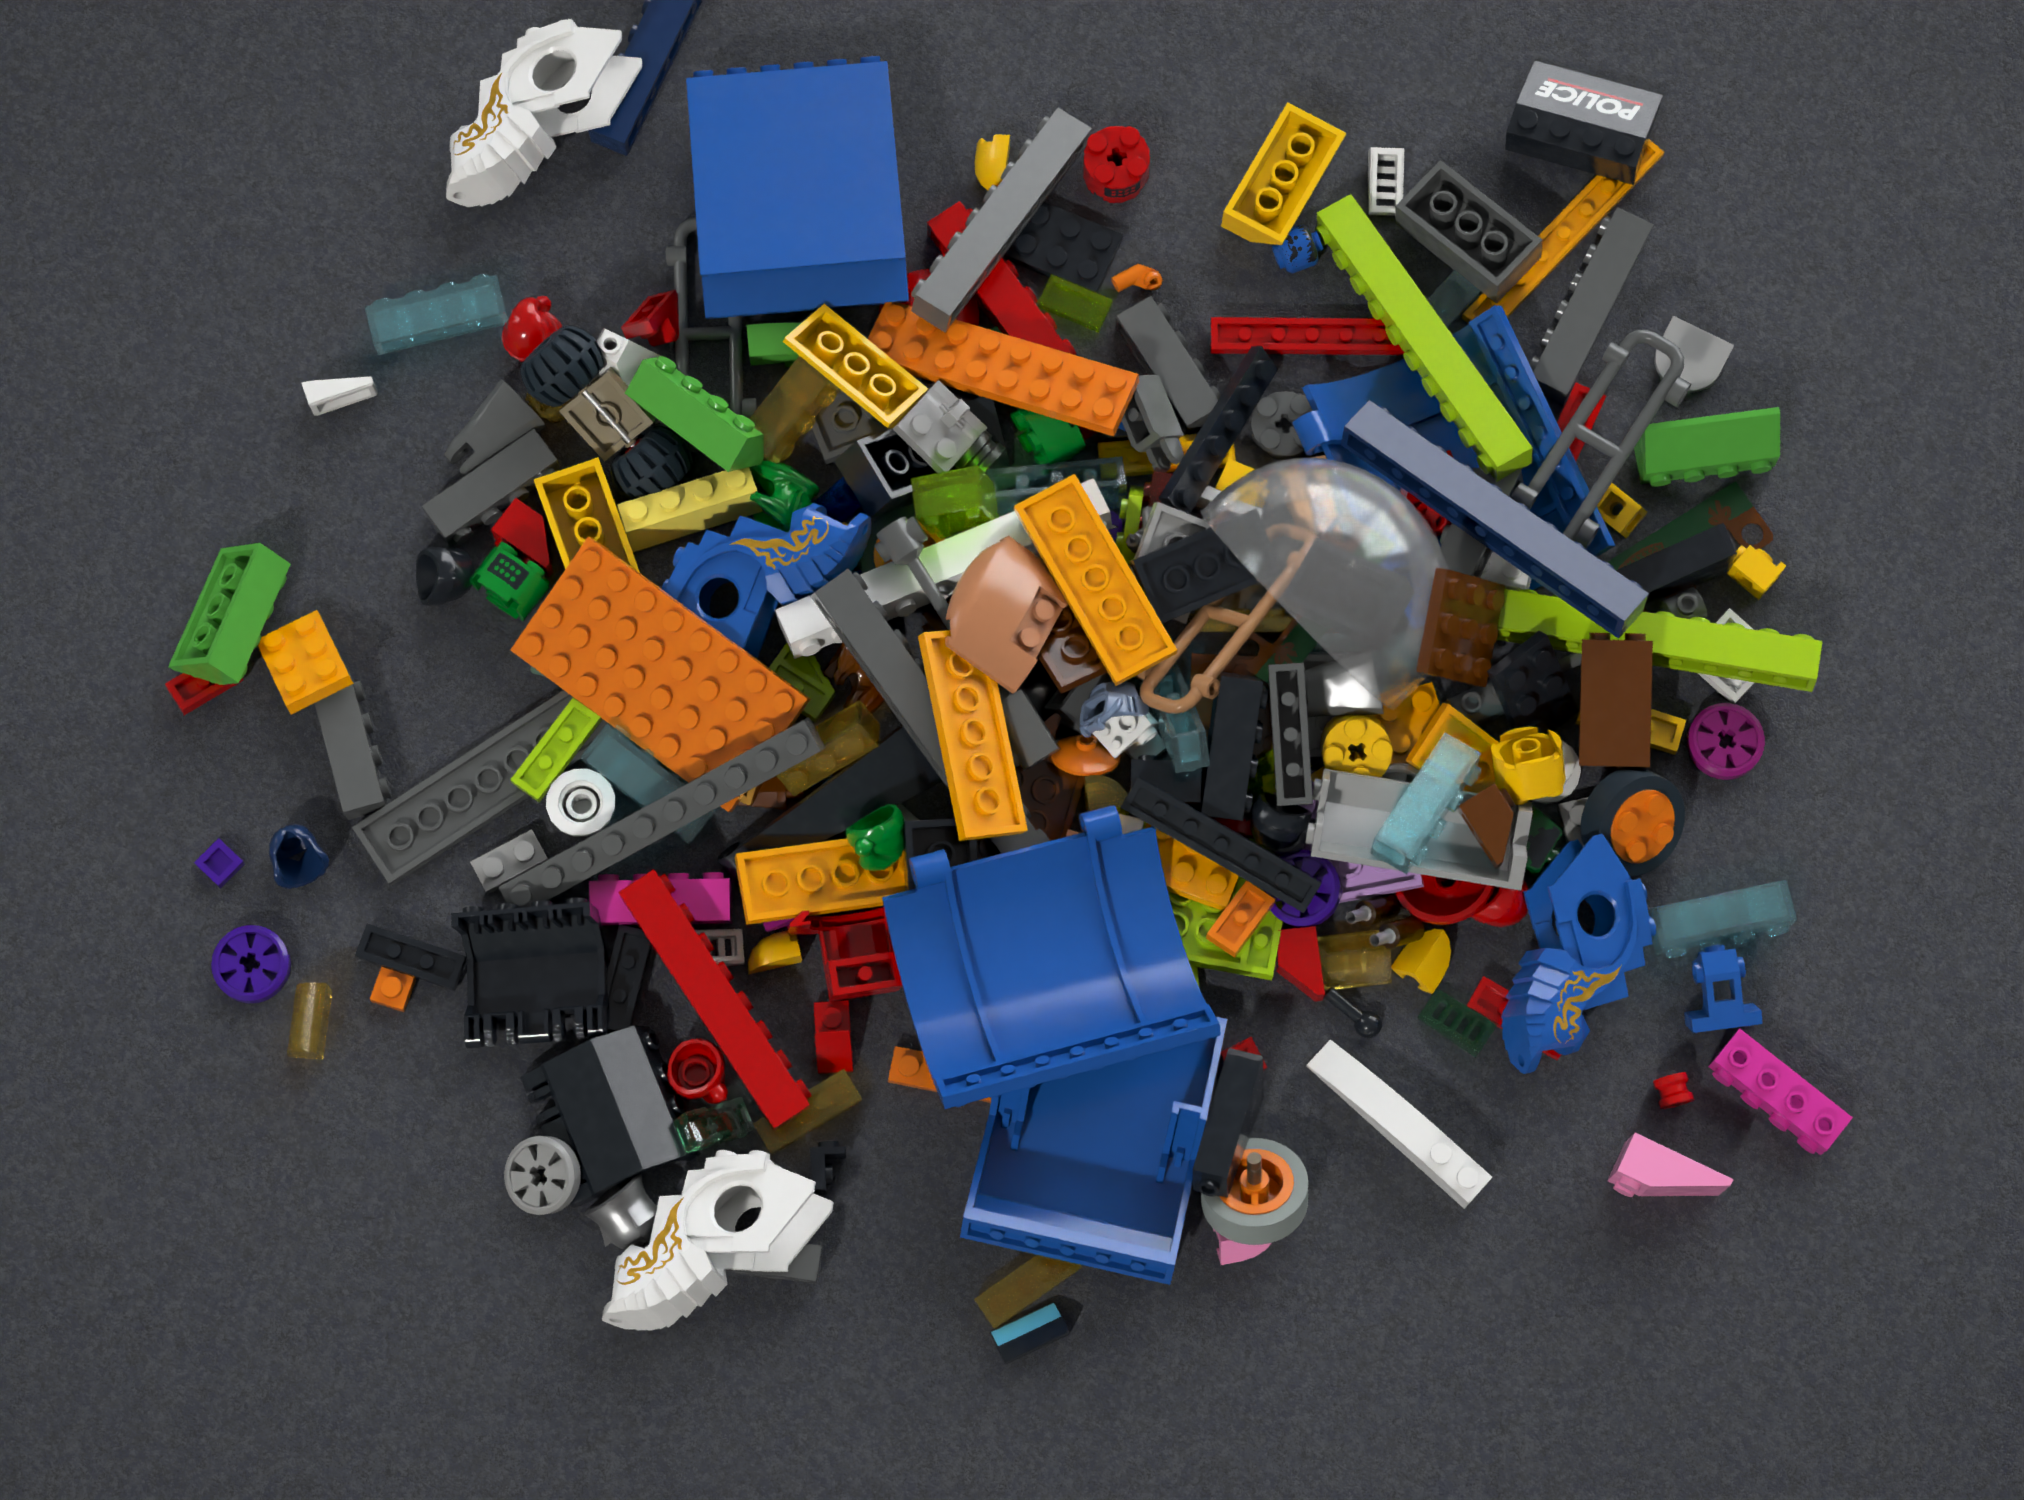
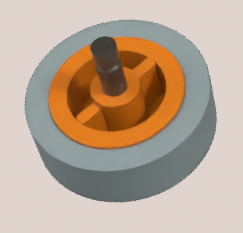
M1249 1138L1228 1198L1222 1196L1211 1197L1201 1193L1202 1210L1205 1218L1220 1235L1241 1244L1263 1245L1283 1239L1301 1224L1307 1212L1308 1175L1304 1164L1292 1150L1278 1142L1262 1138Z

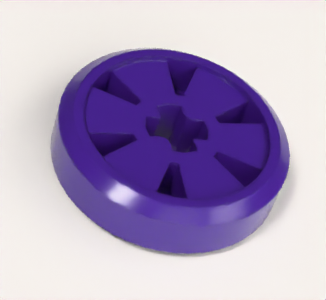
M1301 850L1290 856H1282V859L1321 880L1322 883L1304 913L1264 891L1276 899L1275 902H1282L1283 907L1281 910L1274 904L1271 912L1285 924L1293 927H1310L1323 923L1335 912L1341 899L1342 884L1336 868L1328 859L1312 857L1311 850Z
M257 925L241 926L227 933L217 944L212 956V974L217 985L230 998L243 1003L263 1002L275 996L286 984L291 970L290 954L285 943L273 931ZM255 956V960L260 966L258 969L252 968V973H247V968L243 965L245 959L250 961V957Z

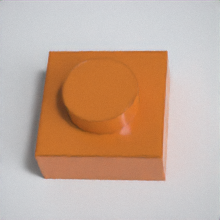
M381 966L370 1001L405 1012L416 978Z

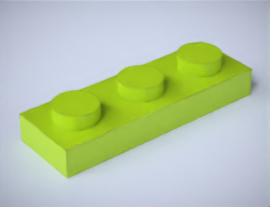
M572 698L510 779L511 783L540 803L549 791L551 784L562 774L602 721L601 717Z

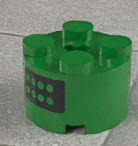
M501 542L498 547L492 549L469 580L477 591L482 586L487 590L486 594L488 596L486 599L515 619L520 617L521 621L524 622L549 590L550 582L543 576L545 571L530 560L525 564L516 557L518 553L511 546Z

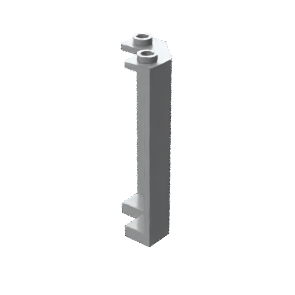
M1324 768L1322 780L1315 779L1312 798L1313 800H1318L1315 823H1308L1305 843L1312 844V857L1521 890L1527 863L1526 846L1533 814L1532 802L1515 805L1511 808L1514 814L1502 865L1495 869L1457 811L1460 804L1478 793Z

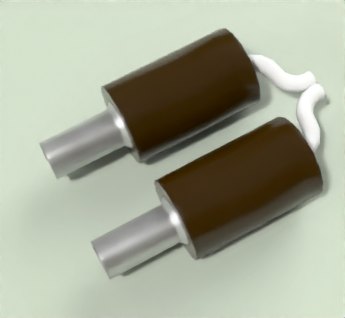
M1392 893L1362 900L1356 904L1355 910L1346 914L1348 923L1359 922L1363 926H1370L1395 918L1399 912L1409 915L1408 917L1383 924L1379 929V933L1370 936V943L1373 946L1383 944L1386 948L1392 949L1418 941L1424 935L1423 922L1403 909L1398 898Z

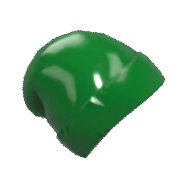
M894 804L878 808L846 829L848 843L850 846H853L855 853L860 856L859 864L863 869L869 871L885 870L893 866L903 853L904 817L900 809Z

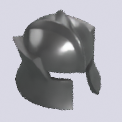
M639 1174L633 1177L621 1190L618 1186H615L607 1191L586 1210L585 1216L599 1225L605 1247L613 1243L618 1248L626 1250L631 1244L640 1247L646 1241H650L657 1206L645 1192L642 1177Z

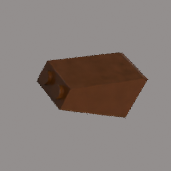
M1589 633V640L1582 639L1579 766L1650 767L1653 641H1646V634L1625 633V640H1610L1611 633Z

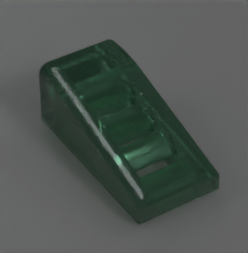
M1439 989L1435 991L1417 1017L1475 1058L1498 1026ZM1440 1002L1447 1006L1436 1020L1431 1015ZM1454 1010L1458 1015L1448 1027L1443 1023L1450 1012ZM1463 1018H1466L1470 1021L1462 1034L1456 1032L1455 1030ZM1478 1026L1482 1030L1475 1040L1471 1041L1468 1039V1036L1474 1027Z

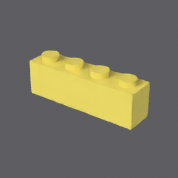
M749 467L731 472L724 470L664 489L661 492L617 504L632 552L737 520L740 515L746 517L762 512V508L756 502L750 500L751 494H755L758 491Z

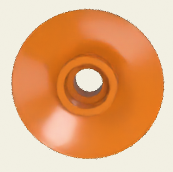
M1082 734L1059 740L1057 744L1061 749L1051 755L1055 766L1062 771L1078 776L1106 774L1114 770L1119 765L1121 754L1114 759L1095 736L1091 735L1086 738Z

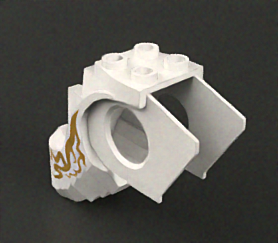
M572 19L560 20L542 28L532 27L527 29L525 36L517 39V48L502 54L501 70L498 75L480 81L477 119L470 125L461 126L450 137L452 172L447 181L446 198L449 201L466 207L492 205L498 200H503L507 195L510 197L520 182L525 184L531 172L537 171L544 157L546 159L550 158L557 147L552 139L553 137L609 126L611 118L642 69L641 58L612 56L622 41V31L577 27ZM592 90L591 99L580 111L566 114L558 109L560 105L590 98Z
M727 1150L716 1151L715 1157L706 1158L704 1169L688 1170L681 1195L659 1196L649 1245L644 1249L631 1244L621 1255L617 1256L612 1299L604 1307L602 1321L623 1329H636L637 1331H650L666 1326L669 1328L682 1315L687 1318L696 1306L702 1307L711 1294L717 1296L726 1287L727 1278L725 1270L788 1272V1266L832 1213L834 1202L814 1194L815 1181L775 1165L770 1160V1154L767 1152L753 1150L749 1154L737 1155ZM761 1207L759 1216L752 1226L743 1231L735 1232L736 1223L745 1211L750 1208Z

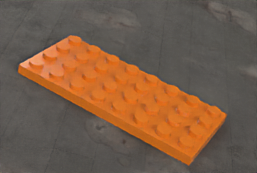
M587 537L510 649L688 783L792 727L811 700L592 537ZM745 793L720 807L728 813L732 812Z

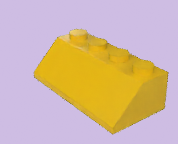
M1287 102L1223 211L1221 227L1250 242L1283 245L1343 142L1346 132Z
M826 304L819 307L783 340V343L889 429L894 428L928 391L926 386Z

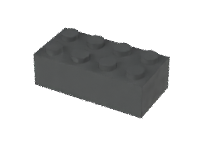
M1441 160L1395 206L1396 225L1496 304L1541 258L1542 239Z

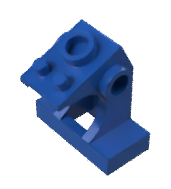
M1714 945L1704 948L1702 952H1698V957L1692 962V974L1695 984H1702L1703 1006L1702 1010L1684 1012L1685 1025L1693 1033L1763 1024L1761 1009L1754 1003L1743 1004L1741 978L1745 977L1746 970L1743 957H1737L1736 949L1725 950V945ZM1729 980L1731 999L1715 1001L1713 982Z

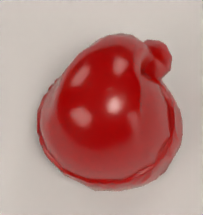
M538 296L536 299L526 297L518 302L503 327L502 342L504 348L509 355L520 362H524L532 351L545 339L563 327L556 316L549 312L552 306L551 300L547 296Z
M1523 880L1521 890L1495 886L1486 904L1477 913L1472 915L1471 918L1480 923L1501 928L1517 924L1528 913L1523 891L1529 890L1527 884Z
M702 1038L681 1042L673 1051L668 1063L667 1076L671 1087L683 1097L689 1099L703 1098L710 1104H718L726 1100L728 1090L725 1086V1060L720 1048L707 1039Z

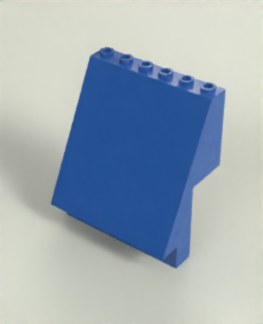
M880 56L862 57L858 64H847V59L828 60L827 66L814 67L813 62H799L793 64L794 69L780 70V65L760 66V72L747 73L745 67L726 69L727 75L713 76V70L693 72L692 78H686L700 276L702 277L706 319L817 310L823 304H826L831 309L878 305L887 302H909L887 61L880 62Z
M1216 1017L1220 1024L1221 1035L1208 1038L1205 1041L1192 1042L1174 1047L1169 1051L1155 1052L1135 1060L1107 1065L1102 1069H1092L1071 1075L1065 1079H1055L1037 1084L1031 1088L1014 1090L992 1098L963 1216L960 1238L1170 1285L1193 1181V1166L1207 1120L1227 1019Z

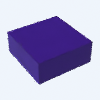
M219 838L194 862L220 889L245 865L243 860Z

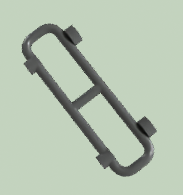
M696 217L688 218L680 223L676 229L673 240L674 246H666L667 266H674V290L678 294L679 338L675 341L676 369L685 376H689V341L729 339L730 410L737 415L749 418L755 425H758L757 398H743L742 316L728 317L729 326L688 328L687 236L692 231L697 230ZM686 440L691 452L702 453Z
M1647 329L1635 330L1629 333L1619 345L1611 342L1602 357V360L1607 364L1529 485L1520 483L1511 497L1516 502L1526 505L1530 510L1575 438L1611 458L1562 533L1572 541L1581 543L1586 549L1600 528V525L1589 519V517L1664 401L1678 407L1691 387V383L1680 377L1684 369V356L1680 348L1668 339ZM1639 343H1646L1666 354L1671 360V365L1620 445L1617 446L1583 425L1618 371L1624 366L1634 346Z

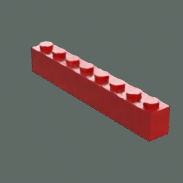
M961 201L927 222V235L943 257L949 251L947 247L957 231L963 233L966 229L965 223L973 211L972 208L966 209ZM1001 258L974 294L978 305L994 327L998 326L1003 334L1077 355L1069 340L1066 338L1062 340L1055 331L1057 325L1048 312L1043 314L1037 307L1038 300L1029 286L1023 287L1018 281L1019 274L1010 260L1004 261ZM1078 426L1084 441L1097 433V431Z
M653 869L619 891L620 898L774 1131H776L809 1109L810 1104L807 1099L812 1097L801 1079L796 1082L793 1080L788 1072L793 1066L782 1049L775 1052L768 1042L773 1036L762 1020L756 1023L748 1012L754 1007L743 991L736 993L729 983L734 977L723 961L717 964L711 956L710 952L715 948L706 934L702 932L697 935L690 924L695 921V918L685 903L678 906L671 894L676 889L665 873L658 876Z

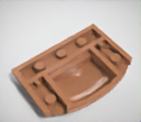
M1007 536L999 540L1000 542L983 550L969 564L960 577L947 610L946 620H950L951 637H945V646L1013 694L1018 690L1038 661L1036 657L1061 611L1068 603L1044 561L1016 540Z

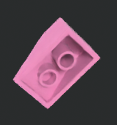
M1634 1133L1624 1143L1607 1181L1615 1184L1613 1187L1615 1191L1628 1197H1633L1634 1194L1638 1196H1719L1731 1186L1733 1179L1640 1134Z

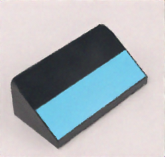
M1055 1302L991 1331L990 1334L1006 1365L1070 1335V1331Z

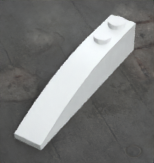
M1329 1040L1307 1064V1067L1464 1209L1492 1179L1490 1174L1431 1121L1332 1040Z

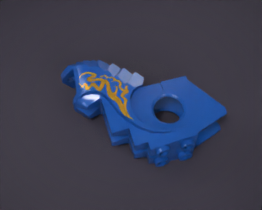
M812 503L792 512L790 531L785 532L740 515L730 537L706 529L699 545L688 542L685 548L679 547L673 558L675 569L670 579L665 580L661 589L749 654L758 658L779 602L786 606L810 596L845 570L849 569L852 571L857 566L867 547L871 534V517L859 513L846 526L828 517L824 506ZM734 583L739 595L737 607L727 617L713 618L709 608L711 596L722 584Z
M1603 834L1592 836L1584 847L1578 839L1568 841L1531 888L1523 891L1539 949L1526 951L1518 964L1522 968L1512 979L1514 985L1505 997L1509 1001L1501 1016L1502 1040L1505 1043V1050L1508 1051L1510 1062L1523 1074L1532 1073L1536 1070L1542 1051L1553 1049L1561 1055H1569L1579 1051L1590 1032L1582 1011L1629 997L1624 972L1645 966L1643 947L1651 945L1652 936L1656 934V924L1648 913L1646 902L1647 890L1640 878L1631 879ZM1583 899L1591 906L1595 915V926L1591 935L1581 928L1578 921L1577 912ZM1553 911H1554V915H1555V918H1556L1555 923H1556L1558 935L1556 934V932H1555V930H1554V928H1553V926H1552V913H1553Z

